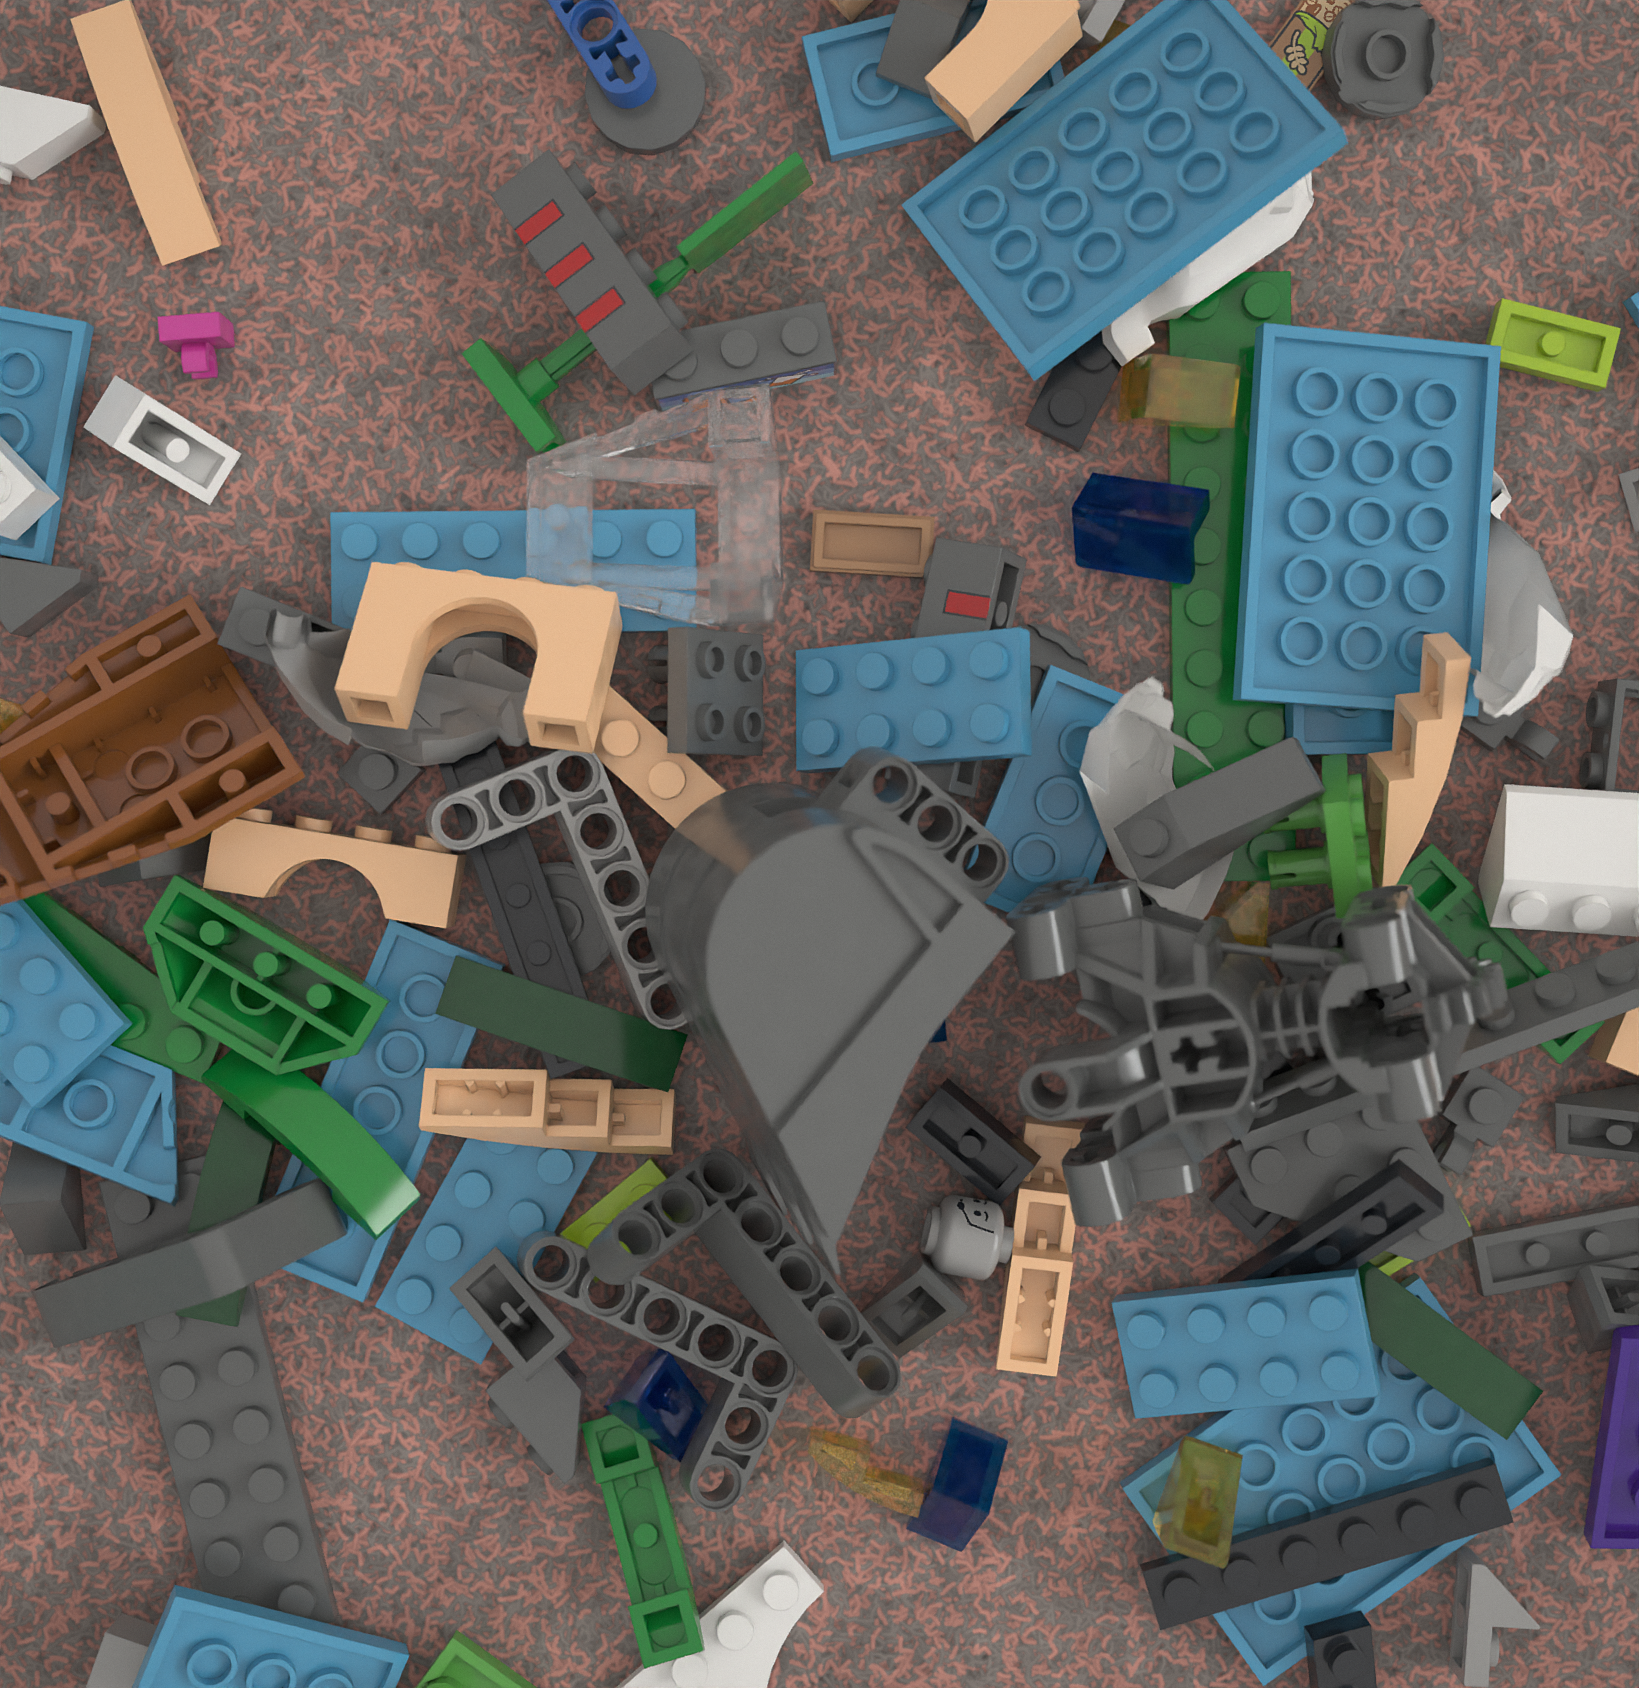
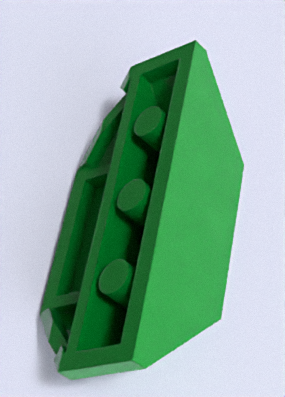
M174 875L143 927L147 943L151 946L156 970L170 1013L275 1075L358 1055L390 1003L388 998L350 968L249 908L214 891L203 888V886L180 875Z

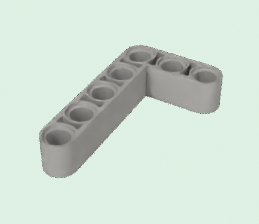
M552 749L442 794L433 800L427 809L425 818L427 832L434 841L454 850L473 848L554 814L634 1009L640 1017L658 1028L671 1030L680 1028L687 1023L677 1001L673 1008L664 1014H655L651 1008L650 1001L653 992L660 985L667 984L652 950L641 959H632L628 953L627 943L632 932L638 928L647 927L646 896L649 878L604 767L594 752L591 754ZM568 756L578 758L585 768L583 783L573 791H567L561 787L556 775L558 765ZM517 779L524 783L528 789L529 800L523 811L518 814L509 815L500 806L499 793L505 783ZM461 803L471 813V828L461 838L451 839L441 829V815L450 805ZM599 813L608 824V835L602 844L590 848L581 839V824L589 815ZM623 870L631 880V891L625 900L612 904L605 896L604 884L610 874Z

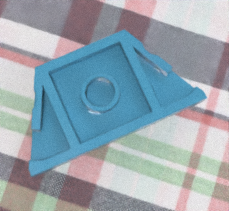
M109 1045L43 1108H32L0 1071V1137L171 1206H176L179 1199L176 1074L172 1069Z

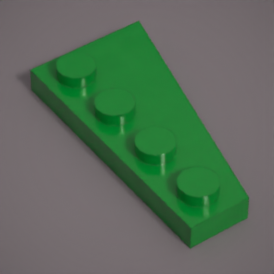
M48 891L23 898L24 902L131 1021L132 1025L110 1045L203 1083L201 1075L216 1063L223 1043L170 1013L158 974L140 962L141 959L126 948L117 945L92 926L93 924L74 910H69L47 893Z

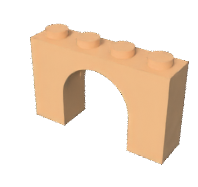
M873 0L828 1L852 22ZM988 0L984 13L973 30L924 78L933 102L976 143L1083 36L1077 12L1080 9L1078 0Z
M372 562L335 686V692L347 722L408 729L422 677L432 657L443 646L458 637L475 632L494 631L521 639L537 653L523 710V717L531 746L593 754L623 627L617 592L605 591L593 585L572 587L547 584L530 577L507 579L483 576L478 572L464 569L455 572L427 569L409 562H399L396 564Z

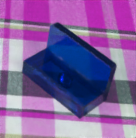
M1092 472L1071 507L1076 564L1082 568L1186 585L1190 584L1195 576L1194 538L1210 511L1209 489Z

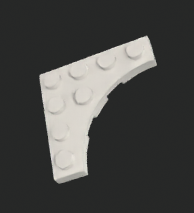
M783 1541L699 1614L705 1647L704 1651L644 1669L642 1664L616 1688H767L772 1667L782 1644L805 1610L824 1592V1585L791 1547Z

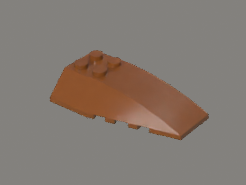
M191 594L81 654L64 669L68 675L47 694L41 690L35 693L20 706L24 714L0 733V906L193 843L305 778L300 766L275 727L268 721L232 664L225 649L217 644L219 641L217 635Z

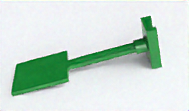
M795 151L676 246L681 255L654 270L658 278L649 286L657 298L665 291L669 294L674 290L691 269H695L698 274L814 184L799 154ZM582 328L542 360L536 357L519 372L495 346L481 338L461 353L537 453L542 451L548 457L566 443L565 438L541 401L560 387L558 384L560 379L597 351Z

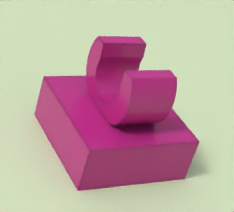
M220 312L157 317L159 341L172 351L181 352L183 373L191 374L193 380L218 378L215 349L235 347L233 323Z

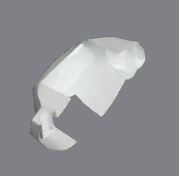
M1312 171L1102 330L1104 345L1121 366H1124L1155 344L1148 325L1162 320L1181 317L1197 303L1272 251L1275 252L1293 238L1314 202L1312 197L1314 194L1312 191Z
M1493 470L1481 673L1472 668L1469 669V672L1476 676L1473 684L1475 697L1483 702V710L1486 713L1497 718L1502 714L1510 716L1514 711H1517L1535 698L1553 677L1560 674L1570 651L1573 634L1539 553L1506 522L1501 520L1500 514L1510 503L1511 496L1502 478Z
M1150 677L1144 682L1138 683L1129 692L1124 694L1102 722L1089 732L1080 773L1115 867L1129 879L1137 880L1138 887L1152 901V905L1166 907L1168 910L1203 920L1223 883L1234 851L1172 890L1139 881L1113 829L1161 796L1176 790L1172 780V765L1175 753L1173 745L1190 753L1213 769L1206 757L1193 744L1171 732L1170 726L1174 716L1172 702L1163 698V685L1153 677Z

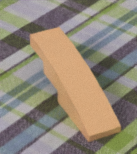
M124 0L72 18L71 22L111 138L162 266L219 247L222 242L199 187L201 181L178 126L177 121H179V117L132 1Z
M1448 632L1423 635L1420 691L1395 695L1392 750L1368 753L1364 813L1370 845L1371 875L1380 887L1397 884L1424 835L1446 780L1461 726L1471 657Z
M425 1068L419 1128L421 1131L542 1148L606 1153L673 1155L676 1094L674 1089H669V1092H665L659 1089L614 1088L611 1079H550L548 1070Z
M1024 1116L1021 1140L1040 1155L1041 1158L1033 1170L1015 1188L1011 1227L1014 1228V1241L1011 1256L1005 1269L996 1356V1369L1057 1377L1073 1268L1072 1247L1076 1226L1061 1160L1069 1149L1075 1148L1080 1142V1132L1085 1126L1083 1122L1066 1120L1044 1121L1033 1116Z

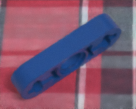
M547 0L606 98L613 105L619 108L631 109L641 106L651 98L657 85L656 72L647 53L613 0H580L577 4H574L573 0ZM605 17L613 21L610 33L602 40L592 42L582 38L585 25L592 19ZM618 54L621 55L629 71L634 73L635 79L628 84H625L619 78L611 62V59L615 58Z

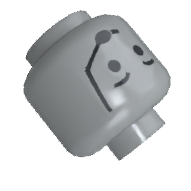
M947 1195L942 1199L938 1207L930 1205L928 1208L922 1232L921 1253L928 1254L933 1268L941 1273L985 1280L993 1273L998 1262L1008 1263L1013 1248L1014 1228L1004 1226L1002 1208L994 1202L958 1195Z

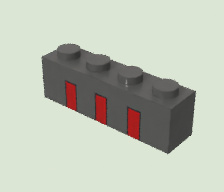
M548 149L493 192L491 196L610 370L636 395L694 350L680 330L689 321L666 291L658 298L649 285L658 277L635 247L627 254L621 247L619 241L627 236V233L605 204L595 210L588 199L595 195L597 191L579 166L573 162L565 169L550 149Z
M936 537L933 554L929 556L924 567L925 592L920 614L915 617L911 627L910 638L1012 628L1027 559L1003 547ZM983 760L914 766L944 792L975 798ZM887 767L884 778L889 780L891 779L890 767Z

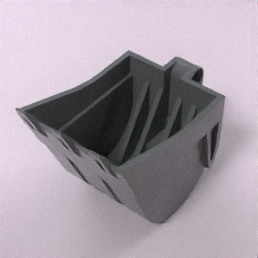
M871 746L860 749L851 756L821 794L804 786L788 782L757 783L726 791L702 804L680 823L664 844L651 872L646 896V926L652 952L745 1139L748 1153L775 1205L784 1216L788 1215V1209L801 1236L809 1245L813 1244L814 1238L827 1265L835 1275L840 1274L835 1244L839 1241L906 1080L937 1028L1015 933L983 905L1002 882L1008 871L1009 858L1003 844L911 762L883 748ZM889 765L891 779L887 788L880 793L874 794L872 788L873 778L881 768ZM934 805L935 819L932 825L927 830L919 833L918 820L921 813L926 808ZM978 845L977 860L969 869L963 870L962 862L965 853L972 846Z

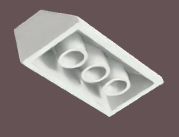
M1504 784L1478 879L1490 927L1639 937V793Z

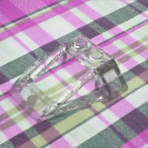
M769 383L730 386L687 396L689 402L661 413L653 409L634 417L636 423L600 437L595 432L527 459L526 577L535 578L547 584L580 588L588 585L596 590L600 587L605 591L617 592L620 607L679 622L712 627L775 623L784 582L782 478ZM708 428V446L715 461L612 456ZM593 480L718 486L719 562L710 563V567L594 563ZM665 590L708 591L710 592V597Z

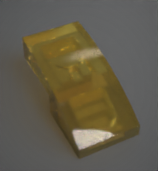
M811 1426L808 1437V1453L822 1468L861 1496L896 1512L918 1518L924 1496L922 1478L868 1465L870 1459L869 1440Z

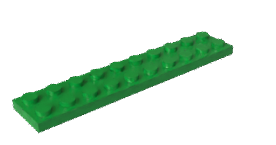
M1291 271L1242 272L1197 303L1181 317L1166 320L1170 702H1172L1174 714L1170 730L1193 744L1213 767L1211 769L1190 753L1173 745L1175 753L1172 765V780L1176 789L1285 740V704L1233 700L1255 333L1256 328L1263 323L1291 325ZM1296 830L1271 832V834H1264L1262 832L1234 850L1223 881H1270L1268 850L1283 851L1296 849Z

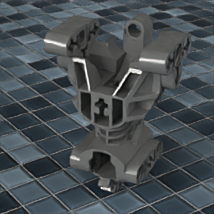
M1074 877L1050 882L1035 888L1006 915L1008 927L1015 932L1011 937L1020 980L1034 981L1052 978L1071 972L1076 968L1083 998L1076 1007L1077 1013L1097 1023L1112 1037L1059 1045L1044 1051L1024 1073L1019 1084V1097L1024 1108L1032 1116L1041 1120L1058 1121L1100 1115L1086 1123L1080 1132V1142L1075 1148L1069 1149L1061 1160L1074 1223L1079 1227L1109 1225L1126 1218L1133 1210L1136 1202L1173 1198L1198 1190L1203 1185L1198 1162L1204 1160L1206 1156L1232 1138L1237 1141L1246 1136L1261 1103L1299 1086L1305 1090L1340 1074L1353 1088L1365 1096L1376 1094L1382 1121L1389 1123L1412 1122L1439 1113L1441 1110L1440 1102L1445 1097L1475 1018L1492 1015L1491 1009L1502 1008L1504 1006L1503 1001L1508 1000L1500 963H1492L1489 958L1476 961V956L1466 958L1415 901L1411 885L1384 886L1357 894L1353 898L1341 924L1345 942L1343 949L1334 947L1324 949L1273 943L1272 948L1243 945L1236 942L1225 918L1210 916L1205 921L1168 910L1166 907L1155 905L1143 907L1136 879L1115 880L1090 885L1088 877ZM1258 956L1271 957V962L1320 967L1328 971L1324 979L1316 980L1315 975L1309 973L1305 974L1299 983H1294L1290 976L1282 978L1279 986H1276L1273 976ZM1410 978L1412 981H1418L1423 1013L1386 1017V1012H1379L1378 1006L1357 1009L1352 998L1355 997L1357 990L1393 984ZM1323 1044L1328 1056L1327 1059L1295 1072L1296 1078L1263 1092L1262 1067L1266 1061L1272 1059L1275 1051H1281L1285 1059L1294 1057L1297 1048L1304 1047L1307 1055H1314L1317 1053L1319 1045ZM1042 1072H1054L1060 1075L1066 1081L1069 1093L1056 1094L1051 1092L1043 1083Z

